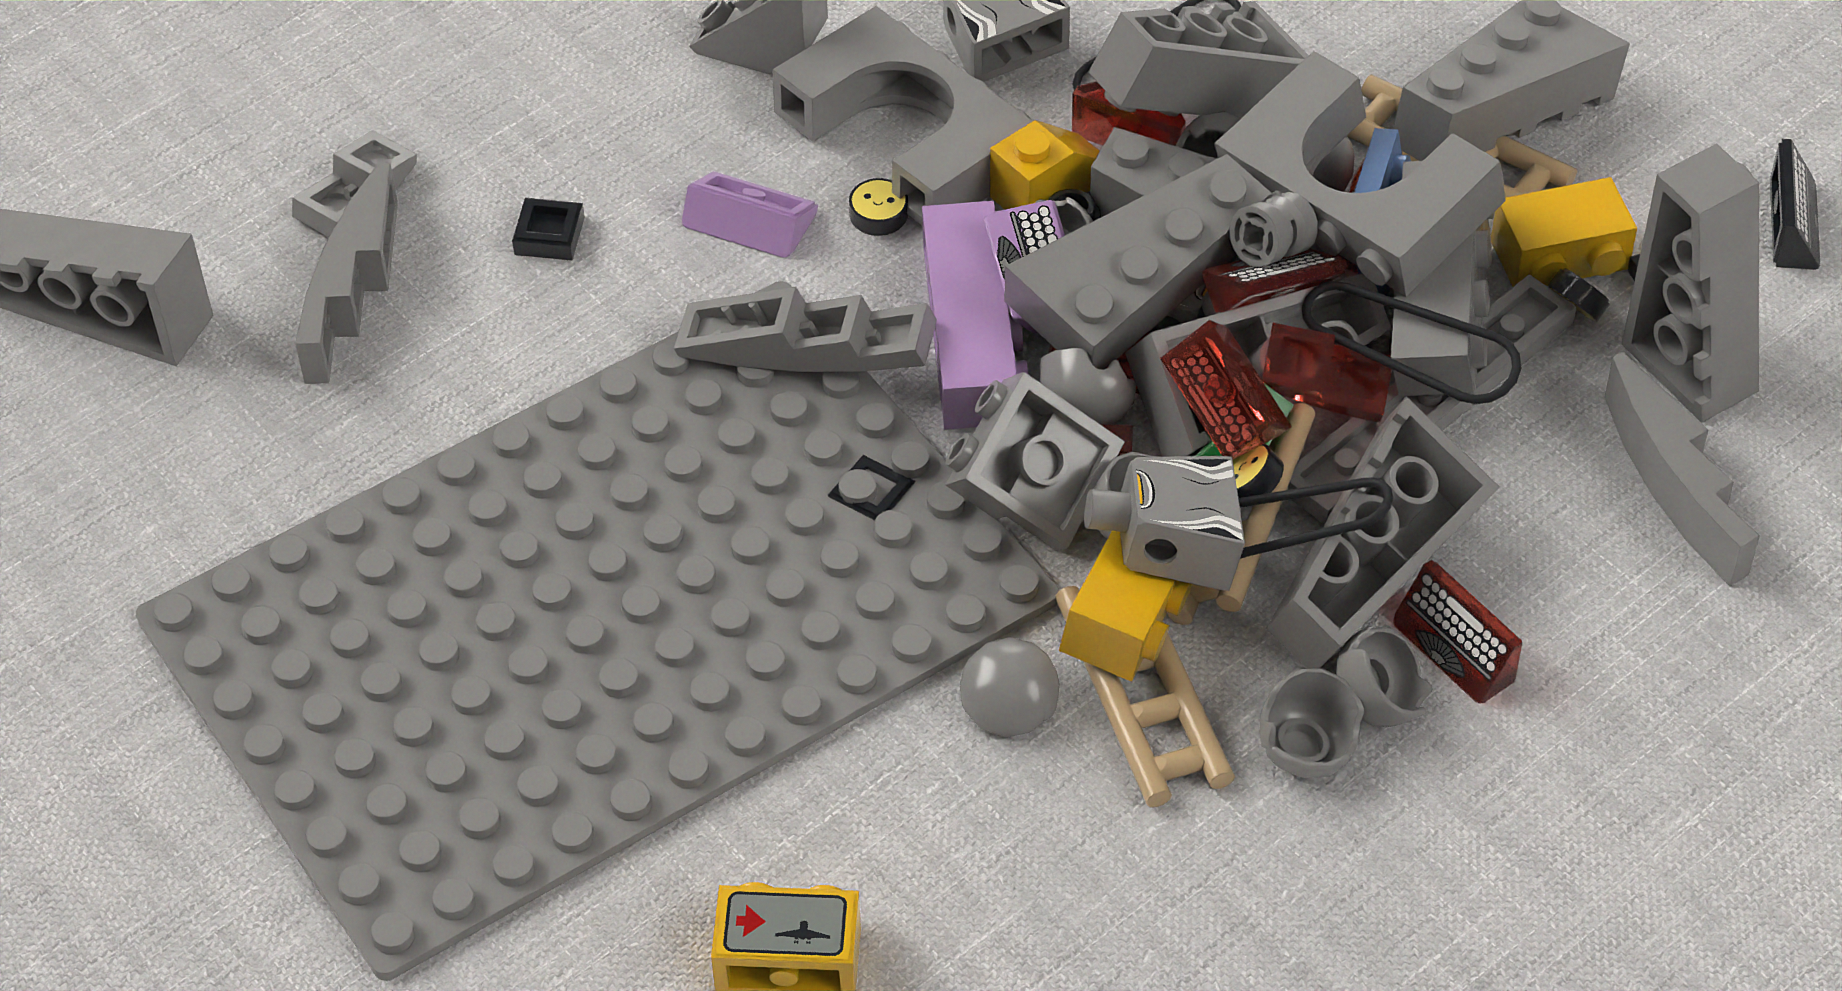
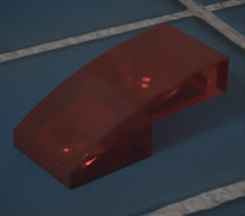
M1272 323L1261 379L1263 383L1279 394L1315 407L1364 420L1381 422L1386 406L1392 372L1391 368L1344 346L1335 345V335Z

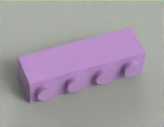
M994 201L922 206L923 251L930 309L937 319L933 338L944 430L977 427L982 416L975 412V406L987 386L995 380L1002 383L1004 379L1022 372L1028 374L1026 361L1015 362L1014 352L1023 351L1022 324L1014 322L1012 316L1009 315L1008 304L1004 302V289L984 222L985 216L995 212Z

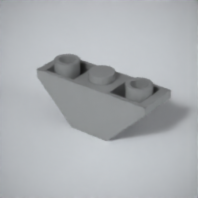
M715 0L699 16L697 22L701 25V28L689 47L698 55L770 75L773 73L774 68L813 44L828 19L827 0H728L726 2L724 0Z

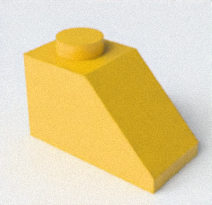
M1034 120L990 148V198L1006 210L1033 204L1040 199L1048 200L1054 193L1064 189H1078L1088 193L1091 185V166L1100 151L1079 133Z

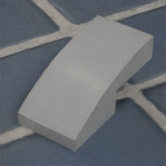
M374 130L368 132L333 154L332 174L292 198V217L330 237L347 204L378 163L390 162L396 190L416 165L417 154Z

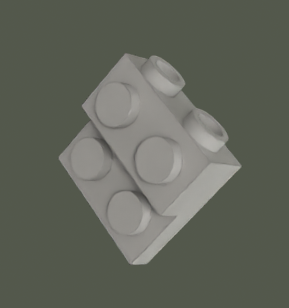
M1025 372L1006 378L1002 383L995 380L987 386L976 403L975 412L981 415L982 419L974 434H963L948 453L945 464L952 468L953 472L945 485L994 519L1008 517L1056 551L1069 547L1084 519L1088 491L1095 488L1112 459L1119 454L1125 441Z

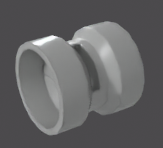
M1286 192L1271 197L1265 202H1258L1240 208L1233 215L1230 223V240L1234 251L1242 261L1254 267L1266 266L1281 260L1283 257H1289L1308 250L1314 244L1318 234V221L1314 209L1305 198L1292 192Z

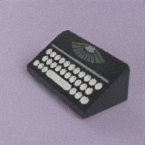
M1782 139L1781 143H1778L1770 176L1773 263H1776V267L1816 270L1820 267L1816 183L1791 139Z

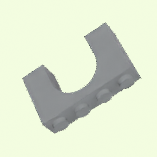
M877 6L773 69L774 112L812 142L855 114L879 105L902 104L914 106L932 113L945 124L937 132L892 160V193L900 199L906 194L908 195L907 215L920 225H922V206L981 202L989 197L990 148L1032 122L1031 118L1024 111L1013 107L990 90L983 81L972 77L953 63L945 53L934 49L912 33L904 23L896 21Z
M1313 51L1215 142L1218 158L1228 154L1272 193L1271 197L1286 192L1301 195L1314 209L1318 221V234L1315 243L1321 250L1331 256L1339 254L1358 266L1364 276L1374 284L1380 286L1386 284L1407 297L1506 201L1501 162L1452 133L1410 174L1389 187L1366 193H1349L1323 185L1312 176L1317 165L1366 118L1359 77Z

